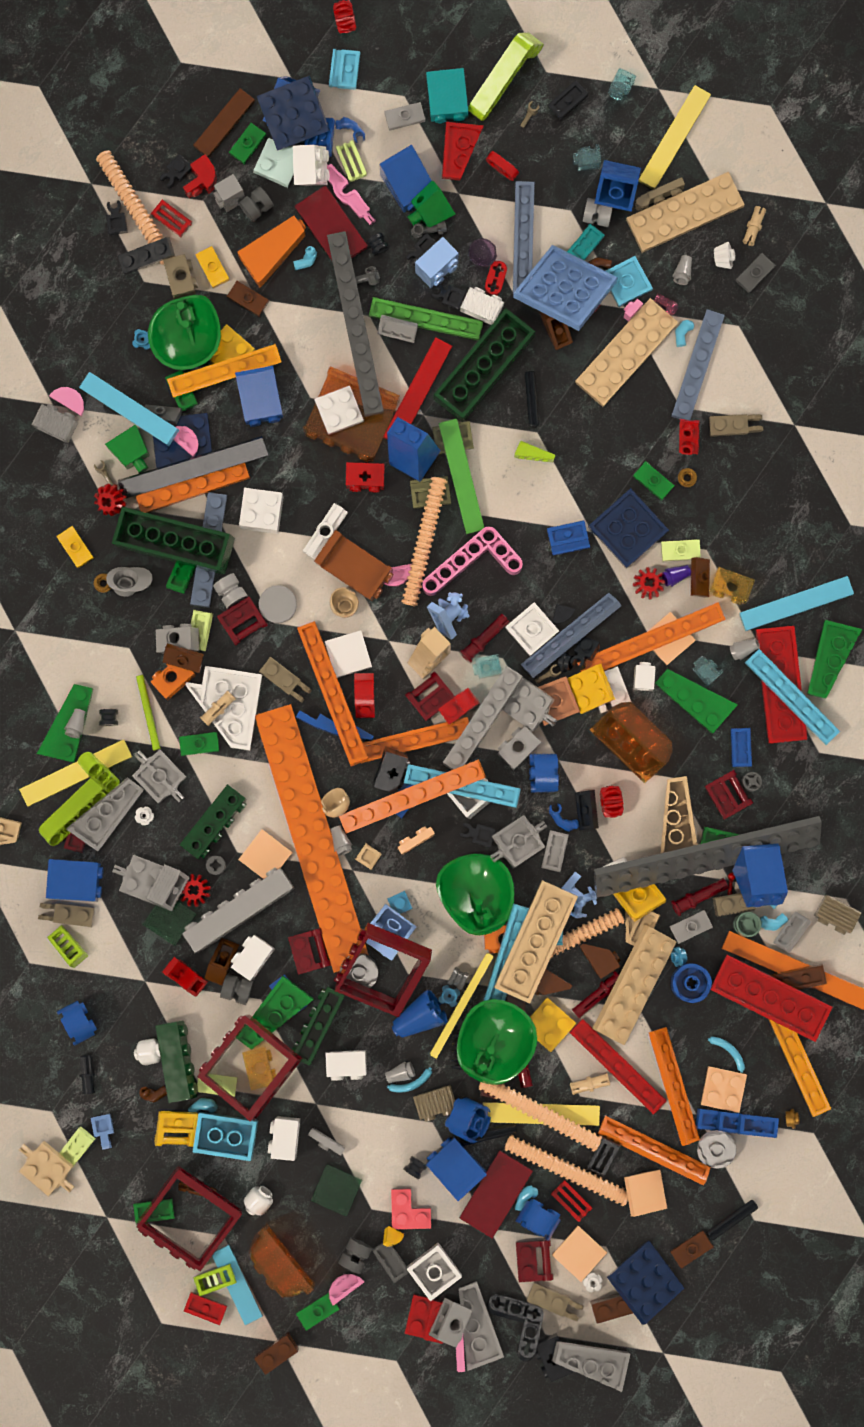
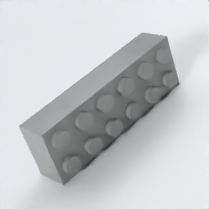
M273 868L266 873L267 877L261 880L258 878L249 884L250 889L247 891L240 890L233 895L235 899L230 902L225 900L217 906V911L214 913L209 911L201 916L202 921L199 923L192 922L184 928L186 931L182 934L194 953H200L294 890V886L283 869Z

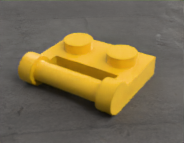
M159 1111L155 1146L172 1144L193 1147L198 1113ZM164 1133H189L187 1137L164 1136Z

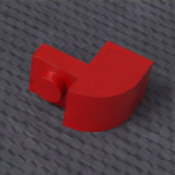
M206 154L190 164L191 170L197 178L183 187L189 199L192 196L197 197L200 195L204 188L210 194L217 182L214 166Z
M355 673L356 718H375L374 673Z
M467 688L440 707L438 711L448 725L478 707L480 702L472 691Z
M176 957L162 971L167 977L177 982L183 989L195 997L208 983L200 974Z

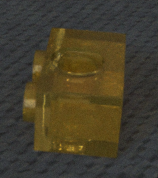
M718 567L709 591L713 592L715 597L722 599L727 597L731 599L732 603L741 605L748 601L755 580ZM727 583L735 584L736 591H729L726 587Z
M266 1046L242 1052L251 1091L268 1087L277 1075L275 1068L271 1069L270 1061H273L271 1050H267ZM257 1063L265 1064L266 1070L264 1073L256 1071L255 1066Z

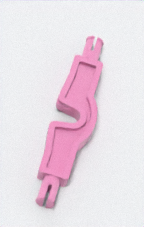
M327 164V169L330 173L328 182L332 185L337 199L341 203L349 205L360 219L364 218L369 225H372V222L374 224L376 220L369 213L370 208L363 201L356 190H352L344 194L342 191L349 184L348 180L332 164Z

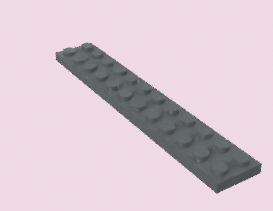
M817 816L594 869L595 893L597 898L606 897L614 893L627 892L640 887L644 888L673 879H682L686 876L703 874L711 870H720L724 867L735 865L742 846L779 843L781 854L795 852L804 848H813L820 845L822 821Z

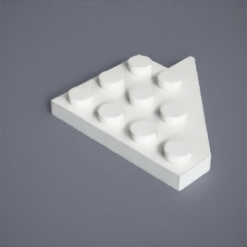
M205 666L202 685L186 682L187 688L205 712L212 707L211 704L213 702L216 703L228 690L236 700L224 710L225 713L223 715L220 714L213 721V724L231 748L250 751L262 675Z

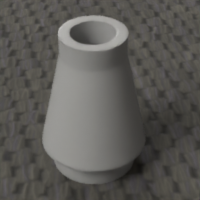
M681 256L680 262L673 273V281L679 285H687L691 280L692 258L690 256Z
M756 638L735 642L730 646L731 654L735 660H742L755 650L760 649Z
M74 709L71 718L64 728L66 730L65 735L77 739L80 738V735H83L85 711Z
M341 825L331 828L334 852L336 851L338 856L351 852L352 843Z
M405 1061L392 1070L385 1072L389 1084L412 1080V1077L416 1076L412 1063H406Z

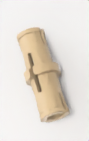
M755 206L751 221L747 223L748 229L742 241L744 244H747L749 241V246H754L758 231L762 228L761 223L766 209L762 208L760 210V206Z
M227 690L216 703L213 702L211 704L212 707L200 718L209 726L220 714L223 715L225 713L224 710L236 698Z
M607 1073L592 1078L588 1076L586 1077L587 1079L570 1083L573 1095L589 1090L593 1092L596 1088L610 1086Z

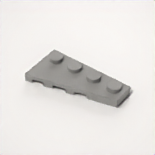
M127 777L66 829L93 849L99 851L144 789Z
M477 1281L459 1287L460 1305L472 1310L470 1321L466 1324L463 1331L467 1371L504 1358Z
M557 1341L552 1361L622 1392L630 1353L628 1351Z

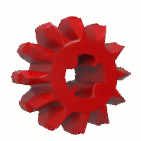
M349 0L334 3L333 10L338 32L346 34L355 31L356 21L352 3Z
M109 483L99 487L98 492L94 495L97 499L94 504L99 505L97 511L103 510V515L109 514L110 516L119 514L122 507H125L127 504L124 501L127 496L122 495L123 489L118 490L117 484L111 485Z
M646 567L645 573L640 569L638 571L640 576H634V579L638 582L632 585L633 587H639L635 591L636 594L643 592L641 595L642 599L648 594V599L652 600V593L655 597H659L658 591H664V588L660 585L665 584V580H659L663 574L655 575L657 572L656 568L653 569L652 573H650L649 567ZM647 579L648 582L652 580L653 584L646 587L645 580Z
M611 785L601 788L600 802L603 815L607 818L622 816L624 803L619 786Z
M190 874L191 881L187 880L186 886L181 895L185 894V896L181 898V901L184 902L188 899L187 905L191 906L194 900L195 907H198V900L205 904L206 901L203 896L210 897V894L205 893V890H210L211 887H204L208 882L207 879L200 882L202 875H198L195 881L194 874ZM191 886L199 887L197 895L190 893L192 891L190 889Z

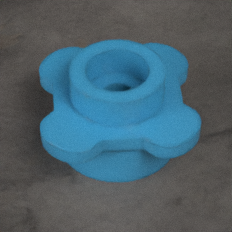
M137 329L134 332L135 340L132 342L135 348L144 347L146 350L149 349L148 331Z
M680 947L673 948L671 952V960L676 967L679 965L683 966L687 962L686 951Z
M444 985L439 1002L455 1007L460 990Z

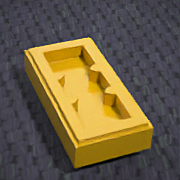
M212 246L195 254L212 288L229 281V277Z
M73 526L56 536L77 568H80L94 558Z

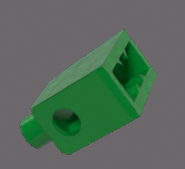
M432 180L411 200L416 211L407 216L413 226L423 221L429 228L454 216L455 212L441 189Z
M133 425L105 443L108 450L127 470L134 466L138 473H142L149 468L144 459L150 455L136 425Z

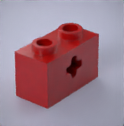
M346 462V489H350L352 492L369 489V492L374 493L384 490L385 464ZM364 474L368 476L367 482H363Z

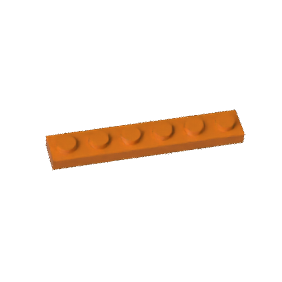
M241 463L137 495L136 499L140 511L150 513L250 479L245 463Z
M468 717L457 719L450 725L444 722L363 742L369 760L361 763L381 759L385 747L405 753L458 740L469 723Z
M667 1027L648 1032L681 1144L685 1146L699 1141L700 1138Z
M607 1116L602 1120L598 1131L599 1135H604L607 1139L614 1140L613 1142L615 1143L619 1142L622 1146L703 1186L706 1183L711 1167Z

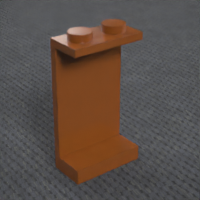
M337 530L333 532L314 560L318 566L370 601L380 597L383 592L381 588L385 583L388 584L394 576L392 567L385 565L345 538Z

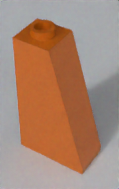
M292 216L237 252L240 260L259 288L263 286L305 237L306 227L301 219L297 220L295 216Z

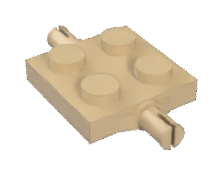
M43 1141L34 1151L25 1144L19 1149L28 1157L19 1172L48 1197L59 1186H62L68 1193L75 1187L66 1180L69 1171L74 1165L48 1143Z

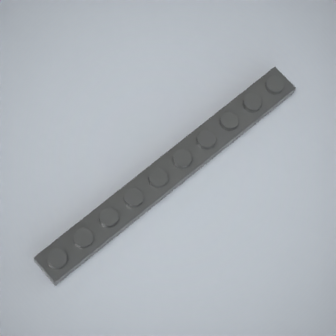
M346 231L329 234L327 239L365 417L382 414L384 410Z

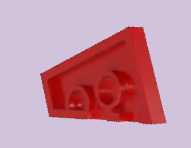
M446 122L442 179L461 180L484 125Z

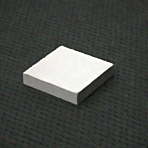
M535 603L531 604L505 627L529 656L534 654L559 632Z
M361 630L325 641L337 678L372 668Z

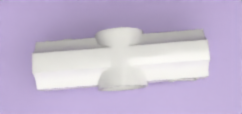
M334 503L323 521L317 526L315 533L303 549V552L316 559L348 512ZM322 528H329L331 530L327 536H322L320 531Z

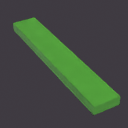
M374 297L369 312V317L380 319L381 315L417 323L418 328L477 341L480 339L483 321Z
M453 419L438 423L466 534L481 531L484 528L458 421Z

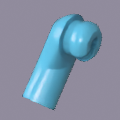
M307 247L303 259L293 261L295 270L313 265L317 257L314 247Z
M684 320L676 328L677 347L686 346L685 334L694 329L692 321Z
M783 913L776 919H768L767 916H762L760 918L761 928L776 931L788 921V918Z
M200 1098L188 1108V1111L198 1113L200 1110H207L210 1113H214L218 1106L213 1099Z
M532 1186L523 1188L517 1197L515 1210L521 1211L528 1199L531 1197L536 1198L538 1189Z

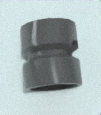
M260 186L251 192L250 197L245 196L238 202L243 212L252 222L261 216L262 211L267 212L274 206L269 196Z
M227 973L220 998L226 1000L235 999L236 1003L247 1005L254 981H249L245 978L239 980L238 976Z
M350 1237L345 1247L347 1252L342 1253L338 1263L352 1272L361 1274L365 1266L364 1259L369 1258L373 1248L362 1241Z

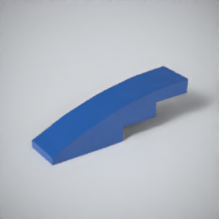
M302 711L298 712L296 718L319 730L339 736L334 722L324 715L320 714L317 720ZM356 726L361 740L372 741L374 739V736Z
M697 1109V1129L777 1138L779 1118Z

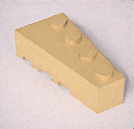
M435 627L433 629L428 628L421 634V640L407 663L424 679L450 654L451 643Z
M687 776L667 779L661 853L698 845Z

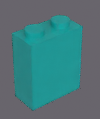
M464 68L426 72L431 122L444 123L446 120L453 119L454 121H463L465 118H468Z

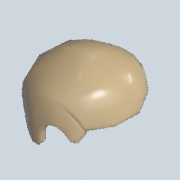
M346 587L335 589L331 594L329 603L335 615L349 618L358 610L359 601L355 592L348 590Z
M332 789L321 800L322 810L331 818L342 816L349 809L350 798L344 789Z

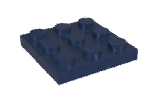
M310 76L257 96L277 151L330 131Z
M208 413L181 416L177 426H186L197 436L199 446L195 456L211 452L212 445ZM153 436L156 468L192 457L174 440L168 446Z
M631 488L588 525V528L626 569L669 531Z
M650 1241L642 1244L607 1276L608 1280L642 1325L647 1324L684 1289Z

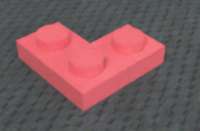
M391 1189L392 1228L431 1229V1208H411V1189Z

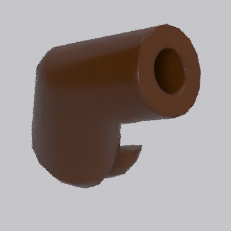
M595 257L588 263L598 268L610 269L612 260Z
M164 1085L157 1090L142 1087L139 1090V1095L143 1100L154 1103L167 1095L166 1086Z

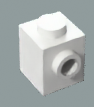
M640 662L639 665L635 666L633 690L653 691L655 666H651V663Z

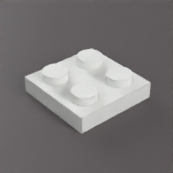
M350 386L315 399L328 435L364 422Z

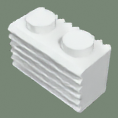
M470 287L460 307V312L492 325L503 310L504 302L502 298L496 295L484 294L485 291L478 287L474 289Z

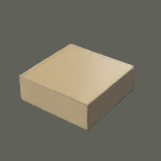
M365 844L355 860L372 870L382 854L368 844Z

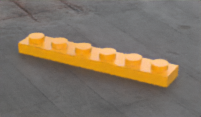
M276 344L169 378L167 381L174 398L235 378L236 372L281 363Z
M769 1019L812 1117L831 1110L798 1034Z

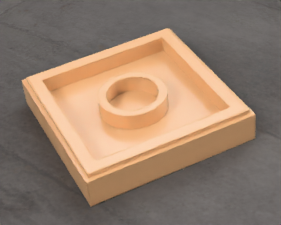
M670 612L650 630L677 620V618ZM690 634L653 651L667 666L696 640Z
M262 829L238 860L265 879L267 872L273 868L280 869L293 852Z
M660 1170L624 1177L631 1216L635 1217L667 1209Z
M577 1226L552 1253V1256L582 1282L607 1252L582 1228Z

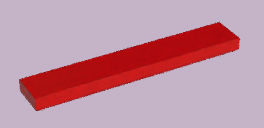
M435 337L383 438L387 439V432L397 417L410 424L413 423L448 357L452 345Z
M581 1019L569 1032L653 1115L667 1101L584 1019Z

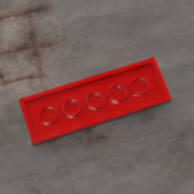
M795 627L756 629V639L759 642L760 650L802 692ZM761 680L768 744L807 740L806 725Z
M727 954L710 989L816 1042L833 1008Z

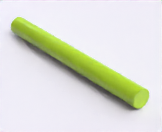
M139 675L136 676L152 748L153 751L161 748L144 676Z

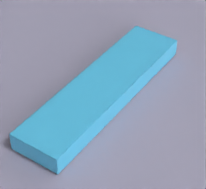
M230 1245L215 1251L212 1257L217 1268L231 1264L237 1283L227 1286V1289L244 1324L247 1325L263 1317ZM227 1270L223 1271L226 1281H230Z

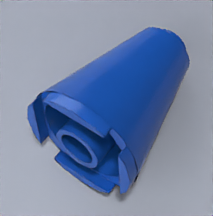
M430 990L424 991L393 1021L392 1030L396 1036L404 1038L448 1023L444 1010L441 1012L439 1007L441 1003L435 994Z

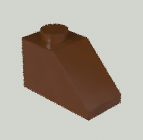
M539 311L555 350L573 343L568 325Z
M221 938L209 962L204 979L223 986L226 975L232 966L231 960L237 953L239 944Z
M586 944L579 945L599 979L620 967L618 962L621 960L615 951L611 952L609 949Z
M545 969L535 995L538 996L540 993L547 995L571 989L572 985Z

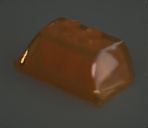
M621 702L615 705L590 729L644 784L667 764L672 754L671 740L631 702Z
M266 1223L254 1236L249 1248V1257L254 1262L253 1267L260 1275H264L267 1279L265 1282L270 1289H275L282 1298L297 1297L303 1293L308 1295L314 1290V1282Z

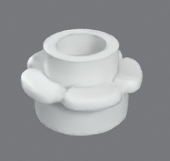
M140 807L136 810L135 820L137 823L148 825L153 821L154 814L149 807Z
M589 1273L584 1278L583 1284L588 1292L593 1293L594 1291L598 1292L602 1288L601 1283L603 1280L600 1275Z

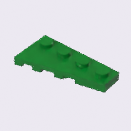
M824 620L807 695L823 699L827 698L862 629Z
M669 669L655 682L658 688L712 734L738 705Z
M282 976L252 1017L273 1033L313 1001L314 998ZM248 1025L244 1027L236 1038L251 1050L264 1040Z

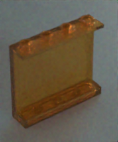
M330 366L327 378L318 397L350 386L364 422L328 435L315 403L306 426H303V431L307 437L314 440L319 438L330 447L336 445L344 453L351 454L352 452L357 454L358 458L363 461H374L383 436L400 401V395L379 387L384 413L365 417L357 377Z

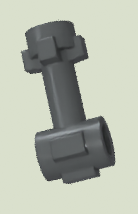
M442 221L429 228L427 226L423 227L418 223L411 229V236L419 240L426 233L438 232V235H443V233L447 232L446 223Z
M374 266L366 268V274L355 276L357 284L368 281L369 285H376L380 282L379 271Z

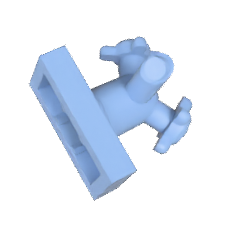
M449 592L447 601L439 598V606L433 602L427 606L438 631L451 640L457 635L451 624L457 616L458 622H461L466 617L469 618L468 605L464 604L463 608H461L458 602H462L463 594Z
M576 872L572 874L561 889L578 896L574 905V912H571L570 915L575 918L587 917V914L581 913L582 907L590 900L596 905L597 897L590 886L587 887L589 891L587 894L581 893L575 887L576 882L581 878Z

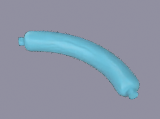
M714 1036L708 1038L711 1044L726 1049L734 1058L738 1071L743 1073L745 1065L738 1050L724 1039Z
M432 1068L425 1069L423 1074L411 1083L402 1085L390 1084L387 1088L391 1092L414 1090L428 1080L432 1074Z

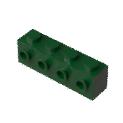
M227 784L180 843V846L198 860L201 857L204 859L210 853L211 849L209 847L212 843H217L223 836L221 833L225 827L229 828L235 821L234 815L244 810L247 805L245 803L247 799Z
M329 986L326 990H321L318 996L320 1002L317 1007L314 1006L309 1014L311 1020L309 1024H304L300 1032L303 1036L300 1042L296 1041L292 1048L302 1058L301 1062L309 1066L345 995L336 992L335 989Z
M184 1021L156 1025L168 1103L197 1098L198 1086L194 1082L193 1074L195 1069L190 1059L191 1047L187 1041L188 1028L186 1024H184Z

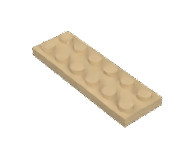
M727 172L627 217L626 221L643 253L741 209L745 204L730 173Z
M650 298L578 377L575 383L604 407L679 322Z
M543 880L541 881L494 988L529 1004L531 1003L578 898L577 895Z
M648 925L644 926L592 1029L625 1045L677 941Z

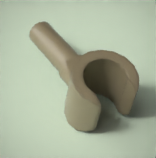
M533 101L528 104L526 117L520 125L522 128L526 126L532 116L538 113L539 105L536 109L531 108Z
M100 460L103 464L101 469H98L94 464L95 470L102 474L109 484L114 485L107 473V466L104 461Z
M558 665L551 666L546 674L536 678V683L549 677L559 676L561 671L557 674L552 671Z

